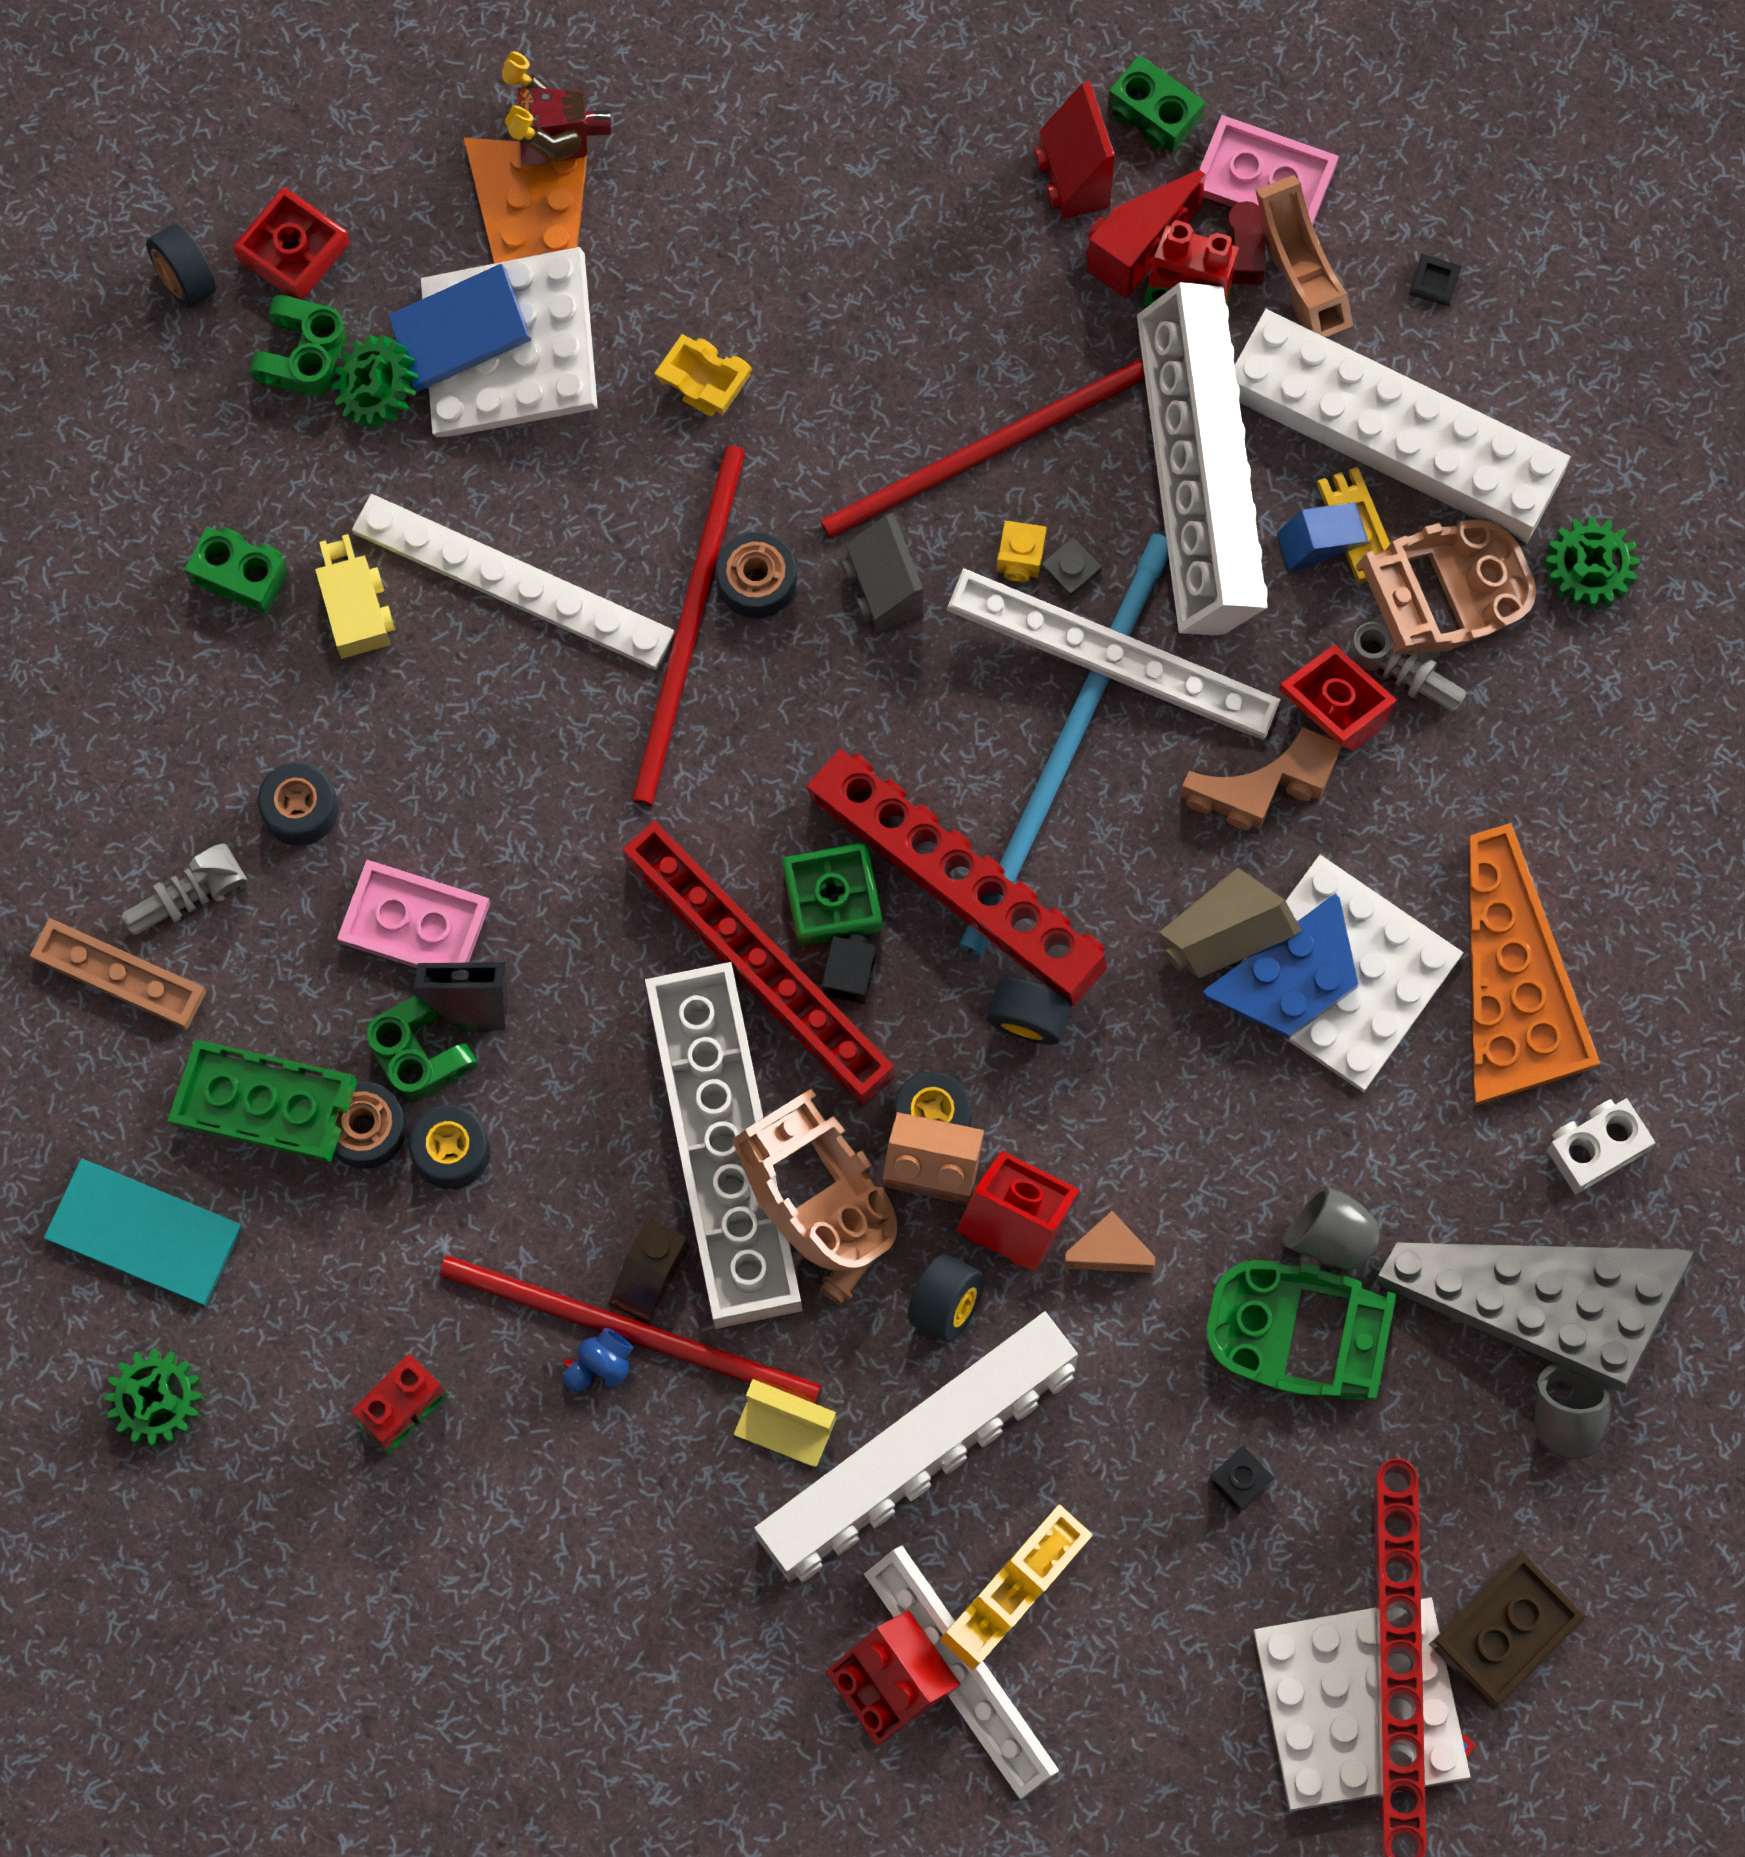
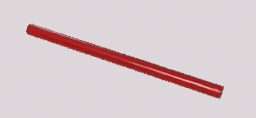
M1140 358L820 520L821 526L824 530L826 529V535L831 539L1144 381L1143 359Z
M729 445L724 450L634 789L633 803L640 804V801L646 802V806L652 807L746 453L745 450L737 446Z
M449 1255L445 1256L439 1273L441 1277L600 1332L604 1328L610 1329L629 1342L750 1384L752 1379L814 1404H816L817 1396L822 1388L821 1384Z

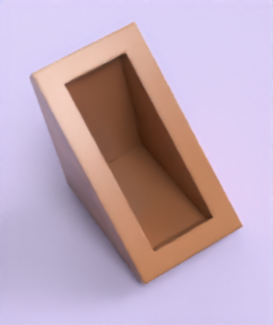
M1111 1211L1066 1252L1064 1269L1153 1273L1155 1256L1118 1216Z

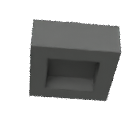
M1074 537L1042 563V569L1069 597H1072L1102 571V566Z

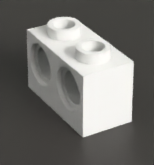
M1627 1098L1616 1105L1610 1099L1589 1113L1592 1119L1580 1126H1577L1574 1121L1570 1122L1552 1134L1554 1141L1550 1144L1547 1151L1575 1195L1650 1152L1656 1143ZM1609 1124L1623 1126L1627 1131L1628 1139L1621 1142L1611 1139L1607 1134L1606 1126ZM1574 1145L1583 1146L1590 1154V1162L1577 1163L1571 1158L1569 1148Z

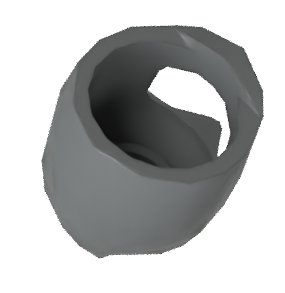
M1326 1186L1318 1189L1311 1196L1281 1239L1286 1247L1323 1263V1271L1331 1272L1338 1268L1349 1271L1362 1267L1376 1252L1381 1231L1377 1220L1360 1202L1343 1191Z
M1552 1363L1540 1373L1537 1381L1534 1421L1537 1437L1548 1450L1559 1457L1574 1460L1592 1456L1600 1447L1608 1431L1610 1422V1389L1602 1383L1567 1369L1564 1366ZM1563 1381L1573 1384L1574 1397L1569 1401L1555 1402L1546 1390L1553 1383Z

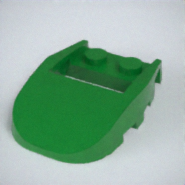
M1264 1260L1242 1262L1229 1269L1217 1283L1207 1324L1208 1343L1217 1361L1226 1370L1239 1377L1303 1397L1375 1400L1382 1373L1396 1294L1388 1291L1386 1297L1361 1288L1362 1282L1345 1275L1340 1277L1320 1270V1266L1301 1263V1266L1277 1264V1261ZM1301 1290L1349 1300L1332 1385L1285 1375Z

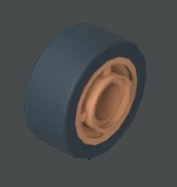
M172 224L147 239L146 247L154 268L164 285L183 307L190 308L216 292L215 278L208 262L193 238L179 224Z
M750 532L735 537L724 546L717 559L716 582L721 599L732 611L744 617L764 618L778 613L789 604L796 591L797 569L792 551L782 540L768 533ZM754 569H761L767 573V576L760 581H751L746 577L747 573Z
M369 1081L357 1082L348 1112L338 1113L335 1122L342 1130L333 1155L345 1165L358 1169L376 1168L390 1161L402 1148L407 1133L406 1117L395 1095L382 1085ZM369 1116L375 1120L374 1126L369 1132L358 1134L353 1131V1125L357 1119Z

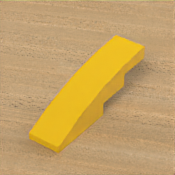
M1059 1504L939 1640L967 1666L974 1670L1003 1636L1017 1623L1035 1600L1049 1587L1090 1539L1092 1534Z

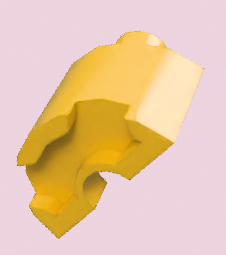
M682 334L654 374L663 386L667 383L679 389L685 395L682 401L712 417L716 411L721 416L724 415L751 376L752 368L746 361L737 356L721 359L717 357L718 350L708 341L701 338L695 341Z

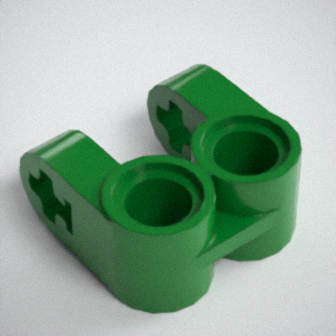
M274 296L267 316L268 320L276 326L301 332L302 335L298 347L293 350L289 358L268 352L254 353L248 375L259 383L308 396H318L326 393L334 383L335 367L341 352H343L347 345L348 336L341 315L330 306L290 296ZM323 328L334 329V332L329 337L319 338L315 336ZM318 365L322 367L315 375L307 376L302 374L309 366Z
M416 996L378 1015L367 1028L369 1045L394 1090L400 1097L412 1101H417L431 1095L470 1073L478 1065L475 1056L466 1043L454 1046L430 1060L427 1058L413 1032L439 1018L441 1015ZM398 1031L402 1033V1038L396 1046L384 1047L380 1045V1040L386 1032ZM418 1067L423 1070V1075L417 1083L405 1084L401 1081L403 1072L408 1068Z

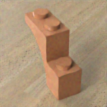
M1295 175L1257 189L1256 195L1268 255L1289 282L1294 312L1298 320L1305 328L1323 337H1328L1352 327L1353 321L1348 294L1337 279L1322 250L1306 207L1299 180Z
M1302 727L1297 738L1283 755L1255 772L1235 777H1212L1189 771L1182 786L1181 798L1186 799V805L1199 813L1210 814L1211 810L1226 815V821L1236 828L1250 830L1251 826L1261 829L1280 784L1286 786V792L1296 799L1309 801L1313 797L1320 800L1339 756L1341 746L1333 739Z

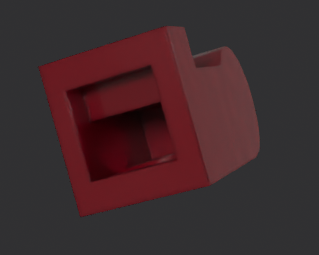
M1249 201L1239 202L1230 210L1226 228L1227 236L1232 238V245L1239 247L1235 260L1236 266L1232 284L1262 285L1265 273V234L1259 205Z

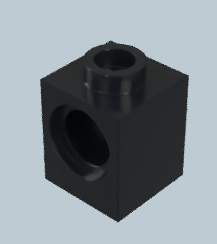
M845 934L844 938L833 936L822 983L823 994L826 997L866 1004L871 982L869 976L870 973H873L876 959V945L869 944V939L860 935Z
M1243 1445L1211 1474L1208 1483L1240 1515L1272 1485L1275 1477Z

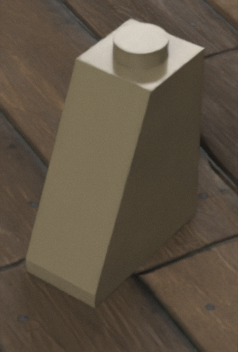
M1237 868L1163 928L1159 934L1168 947L1164 950L1168 961L1178 971L1185 968L1200 979L1294 937L1302 930L1287 902L1282 897Z

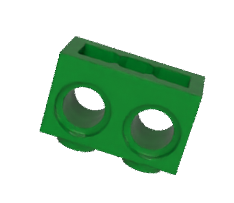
M1139 55L1109 90L1108 107L1110 108L1111 115L1120 124L1129 126L1131 123L1143 132L1144 139L1152 147L1159 150L1165 147L1174 153L1203 119L1205 101ZM1133 92H1140L1146 98L1143 100H1133L1128 95ZM1164 116H1174L1179 119V122L1167 124L1161 118Z
M209 526L205 528L184 569L190 583L265 615L288 573L282 554L275 548L266 544H259L256 547L244 542L243 536L229 528L222 527L218 531ZM225 553L230 555L229 559L222 565L215 566L210 564L211 559L217 554ZM262 569L268 571L266 577L261 581L251 582L248 580L249 575L255 570Z

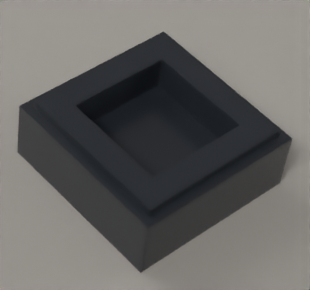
M1421 254L1409 295L1449 307L1461 265Z

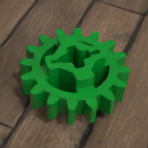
M367 335L365 344L359 341L353 342L354 353L352 355L343 352L342 358L346 363L344 367H335L334 372L341 375V379L332 385V389L341 392V395L335 400V404L345 408L342 414L344 417L352 419L354 423L368 428L370 425L383 428L385 419L394 423L397 421L396 410L398 408L405 411L409 409L404 400L406 396H415L416 391L410 388V382L418 379V374L409 371V368L416 361L415 358L406 355L408 348L397 343L396 340L383 335L380 338Z
M1590 516L1587 526L1584 527L1575 519L1570 526V532L1561 527L1556 535L1558 541H1551L1547 552L1552 556L1546 558L1544 568L1554 570L1549 575L1548 584L1559 583L1561 587L1557 596L1562 598L1569 593L1573 596L1572 606L1575 608L1581 600L1587 601L1589 610H1594L1598 600H1601L1606 608H1609L1614 601L1613 594L1623 599L1628 592L1626 585L1633 586L1637 575L1632 571L1637 570L1640 559L1630 557L1635 551L1636 544L1635 542H1623L1627 532L1624 528L1616 533L1612 532V521L1609 519L1604 523L1603 527L1597 526L1595 516ZM1565 553L1572 562V570L1569 573L1564 564ZM1616 554L1619 561V574L1616 572L1617 567L1612 563V556ZM1597 559L1600 562L1599 565L1594 563L1590 567L1585 564V560L1590 562ZM1584 585H1597L1598 587H1587Z
M156 1348L151 1349L149 1359L146 1360L138 1352L133 1353L135 1364L129 1367L127 1364L120 1362L118 1366L123 1372L121 1378L109 1377L108 1382L116 1388L115 1393L104 1395V1400L107 1403L116 1406L107 1413L108 1418L111 1421L122 1419L116 1430L122 1436L133 1430L131 1441L134 1444L139 1445L146 1436L149 1445L152 1448H157L160 1437L164 1436L172 1445L176 1443L175 1431L180 1429L185 1434L191 1432L189 1426L185 1423L188 1418L200 1419L201 1417L199 1412L193 1408L194 1403L204 1401V1396L201 1393L193 1391L194 1388L202 1383L201 1379L197 1375L187 1377L192 1366L187 1361L176 1366L178 1356L172 1351L166 1355L164 1360L161 1359L160 1352ZM153 1370L150 1376L139 1381L135 1380L141 1374ZM175 1376L181 1383L183 1400L175 1396L171 1387ZM158 1389V1392L163 1396V1400L161 1403L153 1402L150 1406L145 1400V1395L147 1393L155 1394ZM126 1397L134 1400L136 1410L133 1414L135 1416L134 1421L127 1411ZM167 1415L174 1416L167 1423L155 1426L158 1419Z

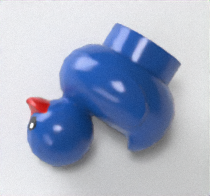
M604 1328L598 1337H590L583 1340L577 1349L579 1361L571 1359L563 1361L565 1364L563 1371L565 1386L574 1392L584 1391L591 1385L593 1373L605 1380L606 1387L617 1386L628 1376L629 1361L627 1357L633 1350V1346L622 1336L607 1328Z

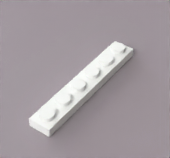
M903 1546L892 1550L864 1573L894 1618L910 1610L961 1685L948 1695L1019 1799L1030 1794L1059 1771L984 1662L982 1661L972 1670L939 1640L955 1621Z

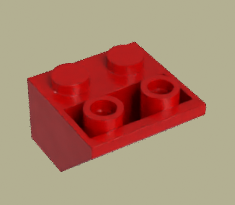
M910 1610L875 1628L825 1671L876 1746H879L939 1704L961 1685Z

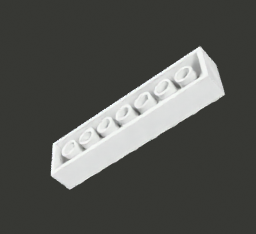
M1180 282L1137 314L1178 630L1179 633L1221 635L1228 633L1267 608L1268 592L1263 579L1262 549L1258 542L1255 521L1256 507L1253 503L1250 485L1251 469L1246 456L1245 427L1242 423L1239 405L1240 389L1236 383L1233 361L1234 347L1230 340L1229 310L1225 303L1224 289L1221 286Z
M1265 309L1234 366L1236 383L1240 389L1239 403L1478 520L1498 524L1513 537L1527 544L1558 487L1571 457L1268 309Z
M728 962L645 979L715 1329L801 1312V1298L789 1241L782 1235L758 1204L732 1141L734 1137L763 1119L732 963ZM773 1177L772 1180L777 1187L776 1177Z
M1044 1311L754 1527L757 1540L789 1583L796 1577L801 1582L806 1581L823 1567L821 1564L822 1558L832 1550L837 1555H840L851 1548L859 1540L857 1536L858 1531L868 1523H871L873 1528L883 1524L894 1515L895 1510L893 1508L895 1503L905 1496L909 1501L919 1497L931 1487L929 1482L931 1476L941 1469L945 1474H949L967 1460L965 1455L968 1452L967 1449L978 1442L982 1448L1002 1434L1003 1430L1001 1427L1010 1417L1014 1416L1019 1421L1036 1409L1039 1405L1037 1403V1400L1040 1398L1039 1396L1049 1389L1055 1394L1072 1382L1074 1379L1072 1374L1076 1371L1078 1353L1046 1311Z

